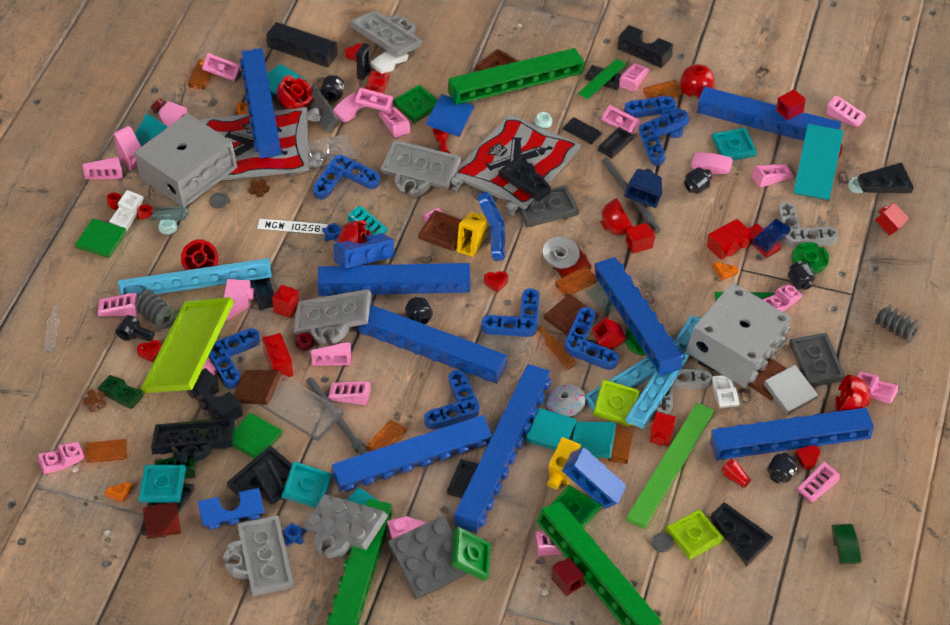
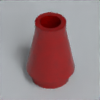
M730 459L721 468V471L724 473L723 476L742 488H745L751 482V479L738 461Z

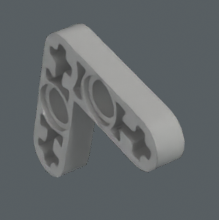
M782 202L779 205L778 216L784 242L787 246L796 247L805 242H813L818 244V246L834 245L837 242L838 230L836 228H800L795 205L791 202ZM792 222L794 226H787L785 223ZM807 235H814L816 238L809 239Z
M681 369L667 391L669 394L664 396L655 414L660 412L672 415L673 388H709L712 381L711 373L701 369ZM686 376L688 380L680 381L678 377ZM662 403H665L666 410H662Z

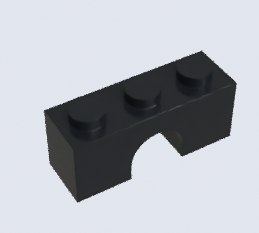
M628 25L618 36L617 49L662 69L672 57L673 44L661 38H658L653 43L643 42L644 31Z
M208 369L201 370L193 389L187 390L188 395L192 399L195 398L200 407L210 413L212 419L234 417L237 420L243 416L241 402L230 391L222 396H214L219 392L218 379Z

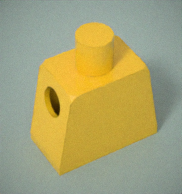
M470 212L459 223L457 252L471 257L475 256L486 237L488 220L484 214Z
M564 437L561 438L548 465L549 480L547 485L549 487L558 489L560 484L569 485L572 479L562 469L570 453L580 449L581 444Z

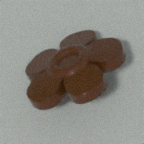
M261 178L259 182L252 180L250 182L251 187L248 190L250 194L256 193L257 197H262L264 195L263 192L267 193L270 188L266 185V180Z
M91 389L87 392L88 397L83 399V404L85 406L90 405L89 410L91 412H96L98 407L100 409L105 407L106 402L101 400L105 397L102 391L96 393L95 390Z

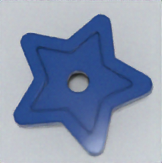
M333 223L329 224L326 228H322V232L325 234L324 240L338 242V235H340L342 230L340 226Z
M294 523L288 525L282 531L285 545L289 546L292 543L303 544L302 536L306 533V530Z

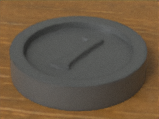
M215 193L209 199L210 205L214 208H223L228 204V197L224 193Z
M658 533L652 539V546L658 552H667L672 548L673 540L666 533Z

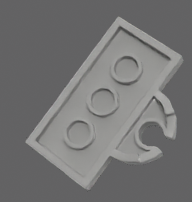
M374 10L350 20V27L396 57L422 47V40L414 36L416 24L410 22L407 25L408 19L399 17V14L386 18Z
M394 140L380 170L383 174L395 176L396 186L404 196L407 193L406 188L414 185L415 187L410 190L409 194L411 197H417L427 192L430 186L448 190L461 158L446 152Z
M366 289L298 301L293 332L296 336L303 332L312 334L317 343L321 345H327L326 338L331 335L330 340L333 344L339 342L346 336L350 327L368 324L371 302L370 290Z
M324 494L303 528L306 532L316 535L314 546L322 557L325 554L327 558L338 556L342 558L348 552L350 546L366 550L388 515L382 510Z
M273 516L237 523L240 541L227 545L223 557L224 563H228L225 564L227 573L234 578L249 579L252 596L294 588L279 517ZM231 560L240 561L238 564H229Z

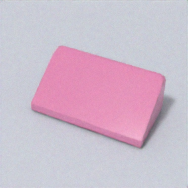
M208 53L202 70L235 82L241 65Z
M359 88L354 103L389 112L393 104V96Z
M611 105L607 107L600 119L615 128L621 127L631 134L641 124L639 119Z

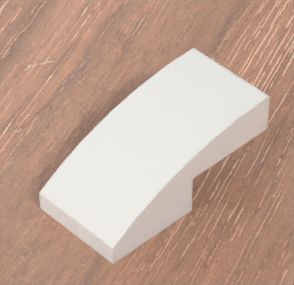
M386 51L376 57L370 63V66L380 73L390 72L394 70L395 64L407 61L408 54L405 53L396 57Z
M127 190L118 202L119 208L109 222L126 228L127 232L138 213V207L144 199L143 196Z
M724 375L712 376L711 384L719 408L739 406L736 387L733 386L732 380Z

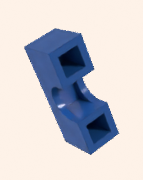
M383 233L366 236V243L345 241L333 244L334 262L344 268L394 257V239Z
M259 488L239 492L240 505L233 511L224 510L220 505L219 497L198 501L203 528L207 527L208 530L220 528V524L228 523V526L241 523L240 520L246 518L249 521L261 519L260 515H264V508Z

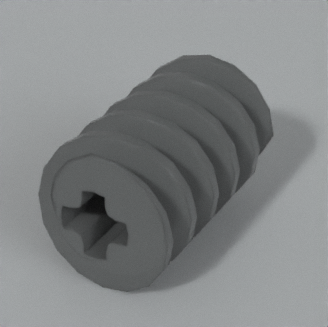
M144 290L136 300L137 310L155 324L157 328L165 329L174 323L177 316L176 311H173L172 307L168 306L153 290Z
M891 304L883 308L878 313L875 324H880L882 328L887 327V331H893L894 335H900L901 339H906L908 343L911 342L918 330V320L911 323V316L904 319L905 312L897 315L899 309L896 308L892 312Z

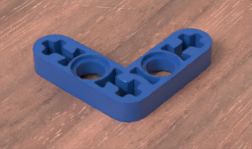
M669 96L629 101L624 107V112L635 118L653 115L663 116L678 110L674 99ZM650 105V106H653L654 108H652V109H647V108H645V106ZM684 127L667 134L672 138H679L683 135Z
M679 109L639 126V134L651 164L661 165L664 163L666 156L658 136L686 126L689 123V116L686 110ZM664 122H667V123H668L667 126H665V127H660V125H661L662 123H664ZM649 130L650 135L647 136L645 131ZM652 141H655V142H656L655 145H653V146H648V144H649L650 142H652ZM656 151L659 155V157L655 158L654 152Z
M337 155L314 184L313 193L317 199H326L343 176L368 189H375L379 186L380 176L376 171L346 156ZM354 169H358L361 171V173L358 175H354L351 173V171ZM329 174H333L336 176V178L334 180H328L326 176Z
M490 193L478 194L479 204L491 226L492 258L495 262L504 260L505 223Z
M532 288L526 289L523 292L520 317L498 315L483 317L481 321L482 331L491 335L522 337L535 335L538 322L539 292ZM529 297H533L532 303H529ZM532 310L535 313L532 315L525 314V311ZM510 323L513 324L514 327L506 328L504 325Z
M583 307L579 310L567 336L564 350L570 356L607 370H613L618 364V354L613 350L586 340L596 314L593 309ZM585 315H588L589 317L587 318L586 323H584L583 318L585 317ZM581 328L585 331V333L581 335L577 334L575 332V329ZM574 340H576V341H577L576 346H575L574 348H572L571 346H572ZM594 350L596 355L589 356L586 351Z
M253 328L246 329L215 341L208 357L217 369V374L226 388H237L240 381L239 371L230 357L258 346L260 343L258 330ZM233 342L239 344L237 347L234 348L228 346L230 343ZM213 351L219 352V357H218V358H217L216 353L213 352ZM221 363L229 364L226 368L219 367ZM229 373H230V376L232 377V379H234V380L228 379V374H229Z
M454 370L448 376V383L457 403L427 411L424 416L426 428L436 430L475 418L479 415V402L463 371ZM455 378H457L458 380H460V385H459V386H458V382H457V380H456ZM467 392L469 393V395L467 397H461L459 396V393ZM455 412L457 416L449 417L447 413Z

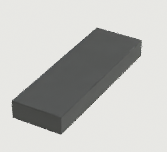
M312 85V100L308 103V107L310 110L314 108L319 110L320 120L318 122L323 130L329 133L339 118L318 86Z

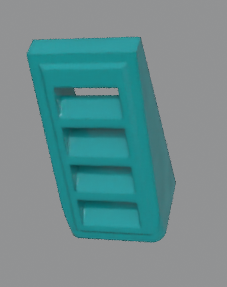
M360 205L348 214V222L364 220L367 223L365 228L370 230V235L388 232L387 227Z

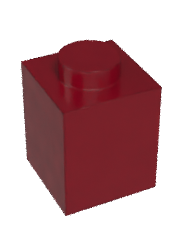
M570 558L554 564L551 579L564 595L568 596L583 587L584 574Z

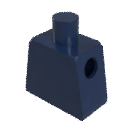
M637 169L630 179L623 197L656 208L662 196V177L654 174L651 169Z

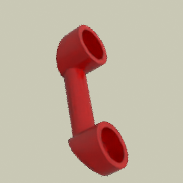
M433 128L435 140L439 142L440 151L450 154L446 146L448 133Z
M115 192L109 193L107 195L108 206L113 210H118V202L122 196ZM148 204L140 205L136 217L139 220L149 218L153 214V207Z

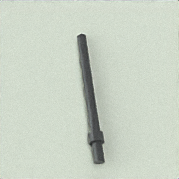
M605 157L602 163L625 192L628 184L611 161ZM631 200L642 215V220L653 229L654 233H659L661 228L655 222V217L652 213L648 212L642 203Z
M308 378L307 384L352 443L351 447L360 455L368 453L365 449L366 445L361 439L357 438L314 378Z

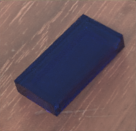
M775 219L753 239V244L768 253L790 232L791 227Z

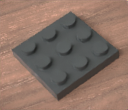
M444 515L387 542L415 599L468 574L451 565L453 532Z

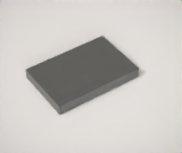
M566 185L552 188L549 195L539 202L534 199L525 210L518 207L526 228L579 214V210Z
M827 333L790 339L789 344L800 371L812 387L837 383L843 380L845 374Z

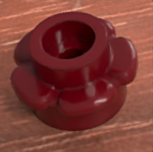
M159 98L152 104L150 108L154 111V114L156 112L159 113L160 109L165 106L166 100L163 101Z
M307 332L300 333L295 342L296 347L301 350L312 348L314 346L312 335Z

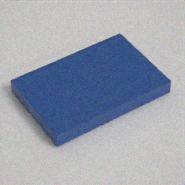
M441 94L426 125L460 137L473 112L474 105L468 103L456 105L451 97Z

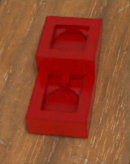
M373 70L368 78V84L365 89L383 94L390 73H380Z

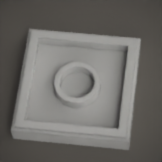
M796 365L765 380L763 383L786 415L818 397V394Z

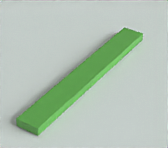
M699 403L695 404L627 515V522L643 529L646 528L712 419L715 410Z

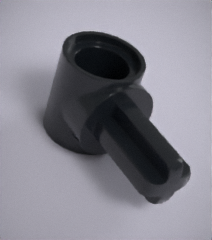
M126 315L115 330L117 336L125 341L138 337L149 342L154 339L155 335L153 331L141 327L138 319L131 315Z

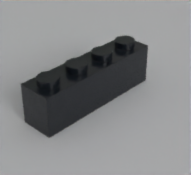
M275 22L266 34L268 48L327 68L338 55L337 42Z

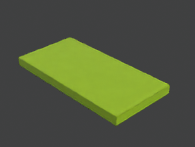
M231 297L184 301L141 387L144 393L193 389L234 304Z

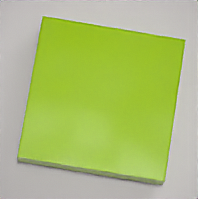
M603 379L593 416L631 427L632 424L626 423V417L639 398L641 390Z
M700 509L666 526L665 530L689 560L724 541V537Z

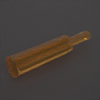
M541 325L538 326L537 330L545 338V344L566 369L573 368L576 361L553 335L550 336Z

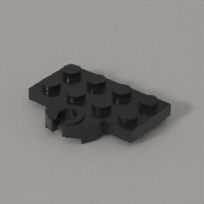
M235 418L156 424L151 445L152 455L172 453L173 457L182 463H187V456L193 455L194 462H198L210 455L212 449L233 447Z

